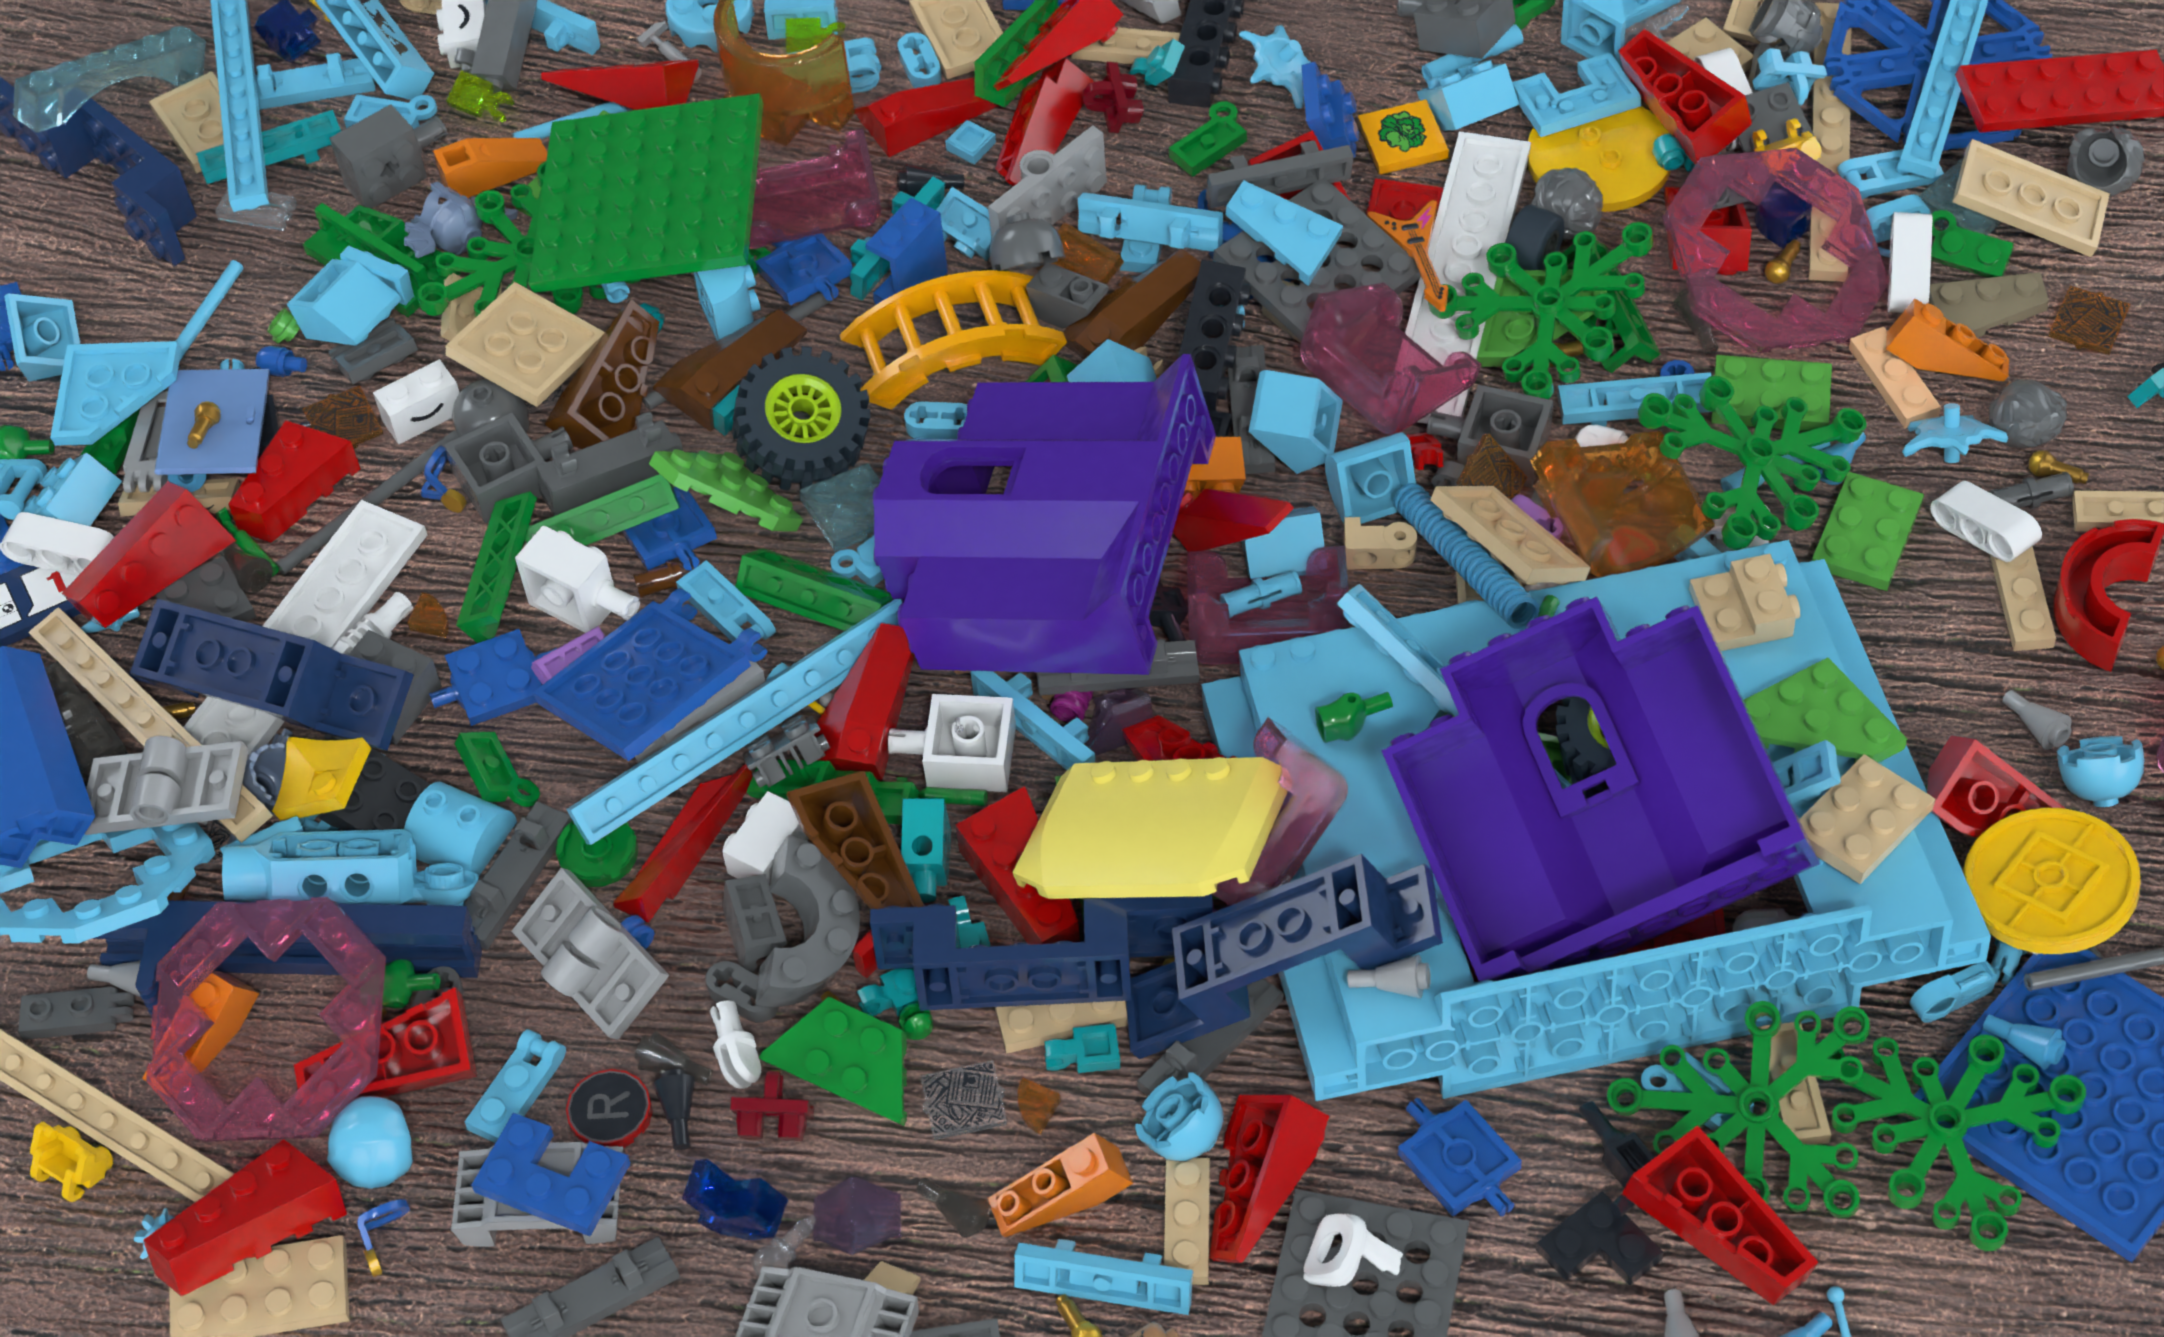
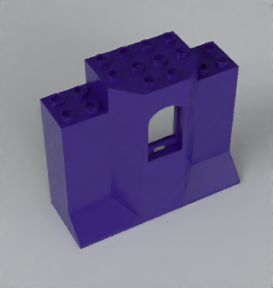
M1182 354L1154 382L977 383L973 398H970L967 403V416L963 427H960L958 430L957 439L894 441L889 457H886L884 460L883 475L879 486H876L873 491L874 562L876 566L880 567L885 579V588L891 593L893 600L901 599L902 601L898 608V623L906 633L909 640V649L911 653H914L921 670L1149 675L1158 644L1149 620L1153 599L1192 462L1193 464H1208L1216 438L1191 354ZM995 466H1012L1004 494H986Z
M1597 596L1589 599V597L1576 599L1566 606V611L1553 617L1549 615L1540 616L1530 621L1526 625L1527 629L1512 636L1509 633L1499 635L1487 643L1488 647L1472 654V652L1468 651L1452 657L1448 661L1449 665L1441 668L1440 671L1459 715L1455 717L1453 715L1439 717L1429 724V729L1416 735L1414 733L1400 735L1390 742V747L1381 750L1479 982L1484 980L1496 982L1613 957L1820 864L1712 630L1698 605L1692 608L1687 605L1675 608L1665 615L1666 620L1653 626L1649 624L1636 626L1625 634L1626 638L1621 640L1610 615ZM1567 697H1579L1585 699L1591 705L1617 765L1563 789L1538 733L1537 721L1542 712L1557 700ZM1606 781L1609 789L1590 798H1585L1583 791Z

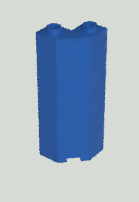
M2 646L0 647V865L22 868L40 839L77 846L96 816L40 653Z

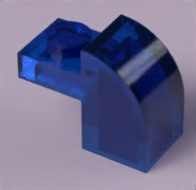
M281 0L259 15L254 25V29L266 44L287 62L295 61L321 42L312 31L318 18L310 8L299 14L288 0Z
M1804 163L1798 165L1791 172L1787 171L1782 174L1778 181L1767 175L1758 186L1754 215L1755 224L1763 236L1782 249L1792 240L1799 239L1809 230L1812 204L1804 199L1810 195L1813 169Z
M709 1159L695 1160L682 1196L685 1202L700 1213L698 1223L716 1233L745 1240L775 1238L788 1202L784 1195L762 1178L735 1181Z

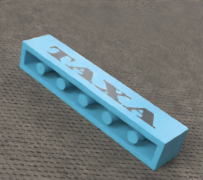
M315 0L385 94L409 100L422 95L434 72L378 0Z

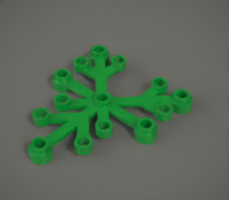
M546 161L541 163L537 169L538 184L541 187L538 200L533 196L531 187L526 184L515 185L510 191L512 205L516 208L525 209L532 217L527 235L523 236L504 214L505 204L501 193L494 190H486L476 196L475 209L477 216L483 222L493 224L510 244L488 241L483 237H474L467 242L469 258L458 257L450 252L440 253L435 258L436 271L440 276L449 277L452 273L456 274L458 271L472 274L446 287L439 282L423 284L418 290V300L420 308L430 316L441 315L448 307L450 301L484 285L480 299L474 304L476 318L482 310L486 309L497 298L504 275L515 269L512 284L516 282L527 288ZM489 256L503 258L497 262L486 261ZM641 279L630 280L625 282L633 284L639 282ZM599 285L589 286V293L593 298H607L603 288H596ZM581 287L551 291L554 304L571 314L577 313L583 305V291Z
M1634 222L1627 225L1622 231L1623 243L1591 266V255L1597 250L1596 237L1588 231L1576 234L1573 239L1575 259L1572 279L1561 287V277L1568 270L1567 259L1563 253L1552 252L1545 257L1546 277L1545 284L1541 286L1518 265L1516 250L1512 245L1508 243L1495 244L1486 253L1488 269L1497 277H1508L1528 296H1500L1484 282V277L1480 273L1472 272L1465 275L1462 279L1465 296H1458L1453 286L1441 284L1448 286L1446 310L1441 312L1428 302L1430 312L1440 319H1447L1452 317L1456 311H1472L1469 314L1459 316L1455 322L1457 335L1461 339L1470 340L1479 334V325L1499 311H1532L1536 317L1540 318L1537 342L1517 356L1507 358L1502 365L1505 379L1509 382L1516 383L1521 381L1523 394L1549 400L1554 392L1552 376L1549 373L1550 363L1557 368L1558 378L1564 383L1575 382L1581 376L1579 361L1574 357H1568L1553 343L1555 321H1558L1582 343L1583 352L1586 357L1595 362H1601L1609 358L1614 350L1612 333L1607 328L1601 326L1589 328L1572 312H1593L1594 316L1598 319H1609L1616 312L1614 297L1607 293L1596 296L1575 295L1581 291H1623V294L1628 298L1635 299L1641 297L1645 293L1644 277L1641 274L1635 272L1626 275L1605 274L1631 256L1642 257L1648 254L1654 244L1652 229L1643 222ZM1583 243H1590L1589 245H1586V246H1582V245H1581V244H1583ZM1560 263L1558 266H1551L1552 264ZM1471 284H1478L1475 287H1469ZM1631 284H1638L1636 287H1629ZM1601 305H1609L1606 308H1599ZM1466 325H1472L1470 328H1463ZM1533 364V370L1527 372L1526 368ZM1512 368H1520L1517 371H1509ZM1567 368H1573L1572 371H1569V372H1565V371H1564V370L1567 369Z
M1710 376L1699 391L1700 403L1706 410L1717 412L1734 437L1710 428L1696 408L1695 400L1687 394L1676 395L1672 403L1661 394H1647L1638 408V419L1648 429L1666 426L1681 432H1668L1659 445L1660 452L1669 459H1677L1685 448L1703 443H1708L1738 455L1740 461L1745 466L1741 486L1723 493H1709L1701 504V510L1710 519H1720L1728 508L1735 507L1734 514L1729 516L1721 533L1722 540L1727 547L1733 550H1740L1748 547L1756 535L1763 540L1774 539L1781 528L1780 520L1770 513L1756 493L1760 475H1762L1784 506V522L1789 528L1801 531L1812 526L1819 515L1817 503L1809 496L1795 495L1780 473L1793 477L1795 486L1802 491H1812L1819 482L1821 475L1814 466L1808 464L1801 465L1781 456L1788 454L1823 468L1824 475L1829 480L1842 482L1851 469L1850 463L1842 456H1832L1812 447L1834 440L1845 444L1857 441L1867 426L1866 419L1860 412L1851 408L1841 409L1832 424L1799 434L1801 421L1808 412V406L1802 399L1790 397L1781 409V414L1785 419L1781 437L1779 440L1771 441L1769 439L1770 433L1778 420L1777 412L1769 406H1759L1751 418V423L1755 428L1752 435L1729 403L1734 395L1732 384L1723 377Z
M1758 1001L1750 1005L1745 1013L1747 1029L1753 1035L1750 1084L1733 1067L1725 1050L1711 1048L1703 1057L1706 1071L1712 1076L1719 1077L1736 1096L1717 1095L1687 1062L1683 1049L1677 1045L1664 1047L1660 1052L1659 1060L1662 1068L1668 1073L1675 1074L1691 1093L1641 1090L1640 1086L1629 1078L1617 1079L1609 1086L1607 1090L1609 1105L1614 1112L1622 1116L1633 1115L1641 1108L1689 1112L1669 1130L1656 1134L1653 1139V1147L1657 1155L1663 1152L1659 1149V1143L1662 1139L1671 1138L1676 1142L1697 1125L1699 1127L1703 1126L1714 1115L1732 1114L1733 1116L1716 1131L1706 1135L1711 1141L1719 1144V1150L1724 1154L1725 1147L1747 1129L1745 1170L1742 1176L1752 1187L1761 1191V1197L1767 1204L1770 1200V1189L1763 1178L1766 1130L1790 1155L1789 1185L1783 1194L1784 1202L1789 1210L1803 1212L1810 1206L1811 1195L1807 1188L1808 1176L1824 1193L1825 1207L1834 1217L1849 1218L1860 1207V1195L1856 1186L1847 1180H1836L1822 1165H1834L1836 1169L1842 1172L1852 1171L1859 1162L1856 1148L1849 1143H1839L1836 1146L1803 1144L1779 1117V1101L1808 1076L1839 1078L1846 1085H1855L1862 1080L1864 1070L1858 1058L1846 1056L1840 1060L1829 1059L1846 1044H1859L1868 1037L1870 1033L1869 1018L1858 1007L1848 1006L1841 1009L1834 1018L1835 1030L1817 1045L1816 1037L1822 1029L1819 1016L1809 1010L1800 1012L1794 1021L1795 1030L1798 1034L1796 1063L1769 1085L1771 1039L1781 1028V1017L1776 1006L1770 1002ZM1761 1016H1768L1772 1019V1024L1766 1029H1760L1756 1026V1020ZM1804 1019H1813L1816 1022L1815 1029L1810 1032L1803 1031L1800 1028V1023ZM1850 1021H1856L1861 1025V1029L1858 1033L1852 1035L1845 1032V1025ZM1678 1053L1681 1056L1680 1063L1676 1066L1667 1065L1665 1058L1668 1054ZM1719 1055L1725 1059V1063L1721 1068L1713 1069L1709 1066V1060L1713 1056ZM1847 1064H1854L1859 1070L1857 1075L1849 1078L1842 1074V1068ZM1629 1092L1634 1095L1632 1104L1628 1106L1619 1104L1618 1099L1622 1093ZM1755 1101H1762L1767 1105L1765 1112L1760 1115L1753 1114L1750 1111V1106ZM1840 1151H1850L1854 1155L1853 1160L1849 1164L1839 1163L1836 1157ZM1794 1191H1802L1806 1195V1199L1802 1204L1794 1205L1789 1201L1790 1194ZM1839 1194H1846L1851 1198V1203L1846 1208H1838L1834 1204L1835 1197Z
M1979 1035L1970 1042L1967 1053L1969 1066L1948 1101L1938 1078L1939 1066L1937 1062L1929 1057H1920L1914 1061L1911 1079L1916 1085L1922 1087L1928 1102L1927 1104L1912 1095L1898 1058L1899 1046L1897 1042L1889 1037L1878 1038L1873 1044L1871 1058L1875 1064L1883 1068L1888 1084L1864 1072L1862 1080L1850 1086L1878 1100L1855 1105L1849 1103L1838 1104L1832 1113L1831 1124L1833 1128L1840 1133L1848 1134L1857 1128L1858 1123L1906 1113L1917 1119L1897 1125L1882 1123L1877 1125L1872 1133L1871 1145L1875 1151L1881 1154L1894 1152L1898 1143L1926 1138L1909 1168L1897 1170L1892 1174L1887 1190L1890 1201L1902 1209H1911L1918 1206L1923 1200L1926 1188L1924 1178L1943 1146H1945L1956 1178L1944 1199L1935 1203L1932 1212L1933 1223L1943 1230L1955 1228L1959 1222L1960 1208L1965 1201L1972 1217L1969 1237L1972 1243L1983 1251H1995L2001 1248L2008 1233V1224L2003 1216H2013L2019 1211L2022 1196L2017 1188L2010 1185L2003 1186L1974 1171L1962 1140L1967 1133V1129L2006 1120L2032 1133V1139L2036 1145L2042 1148H2051L2059 1140L2061 1133L2060 1125L2052 1118H2042L2035 1113L2054 1109L2056 1112L2066 1115L2079 1111L2086 1096L2085 1085L2075 1076L2060 1075L2051 1082L2049 1091L2025 1096L2035 1091L2039 1080V1073L2032 1065L2020 1064L2014 1068L2010 1080L2011 1084L2000 1102L1966 1109L1984 1076L1997 1071L2001 1067L2005 1053L2004 1046L1999 1039L1991 1035ZM1841 1048L1829 1059L1840 1060L1845 1057L1843 1049ZM1881 1048L1889 1049L1893 1054L1890 1056H1883L1878 1052V1050ZM1980 1055H1986L1992 1061H1982L1977 1057ZM1847 1064L1842 1068L1841 1072L1845 1077L1850 1078L1857 1075L1859 1069ZM1926 1068L1932 1072V1075L1923 1076L1917 1070ZM2026 1075L2031 1078L2032 1082L2023 1083L2018 1079V1076ZM1817 1077V1078H1819V1079H1821V1080H1831V1079H1834V1078H1826V1077ZM2067 1095L2073 1102L2063 1101L2058 1096ZM1846 1114L1853 1120L1847 1123L1842 1122L1838 1119V1116ZM1946 1121L1949 1122L1953 1126V1128H1943L1940 1125H1938V1123ZM2043 1128L2049 1129L2054 1135L2045 1137L2040 1134L2039 1130ZM1885 1134L1890 1136L1893 1141L1884 1143L1878 1139V1136ZM1907 1189L1912 1192L1913 1196H1903L1898 1193V1190ZM2004 1196L2010 1197L2014 1200L2015 1204L2005 1205L1999 1198ZM1985 1198L1993 1202V1208L1996 1212L1989 1211ZM1948 1210L1952 1212L1954 1217L1945 1219L1938 1212ZM1989 1231L1995 1238H1984L1980 1235V1232Z

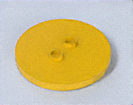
M1642 106L1540 137L1533 127L1528 138V142H1531L1527 165L1536 184L1539 178L1552 169L1556 170L1567 167L1584 171L1596 182L1599 191L1603 195L1602 212L1624 210L1650 199L1667 182L1671 171H1667L1664 167L1658 165L1652 150L1654 148L1653 143L1658 137L1670 133L1652 112Z
M2065 808L2031 809L1999 820L1976 839L1967 854L1963 874L1989 933L1996 939L2014 948L2041 954L2073 953L2094 947L2106 941L2128 922L2137 906L2140 894V868L2137 857L2127 840L2115 828L2099 818Z

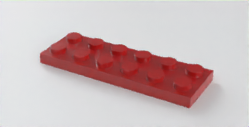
M2157 49L1961 65L1955 74L1979 133L2164 117V65Z

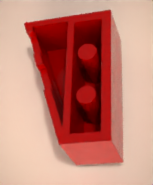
M285 420L259 458L256 473L248 474L228 503L237 529L245 530L249 536L272 543L307 514L306 508L320 496L328 497L334 492L333 486L347 474L353 476L361 469L352 442Z

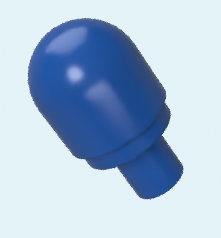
M263 347L259 350L255 359L256 366L261 369H269L270 376L285 377L291 375L293 371L304 373L307 369L306 358L295 357L293 351L283 347Z

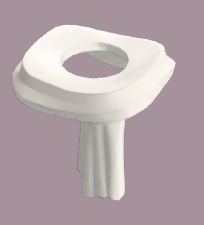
M1353 1214L1327 1215L1322 1219L1305 1261L1303 1278L1308 1283L1314 1285L1344 1286L1354 1278L1361 1256L1365 1257L1381 1271L1385 1272L1387 1270L1393 1275H1397L1401 1264L1402 1252L1373 1236L1366 1229L1365 1221L1359 1216ZM1341 1234L1342 1245L1338 1254L1328 1263H1322L1328 1254L1334 1235Z

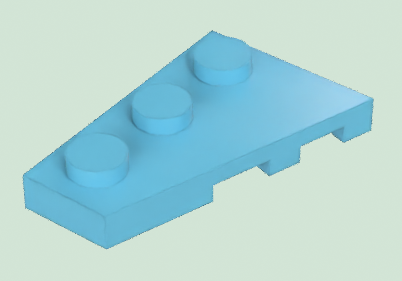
M1244 180L1226 206L1225 215L1256 242H1264L1275 252L1274 257L1283 265L1288 263L1299 273V279L1307 286H1309L1342 235L1343 225Z

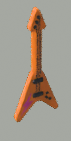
M1434 200L1430 201L1414 218L1408 221H1401L1375 212H1368L1367 217L1400 245L1410 257L1414 258L1426 286L1424 298L1439 311L1444 312L1448 299V286L1441 285L1428 255L1437 213V202Z

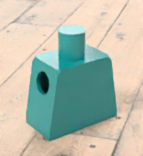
M903 799L901 855L923 903H930L936 900L937 886L948 885L952 829L944 799Z

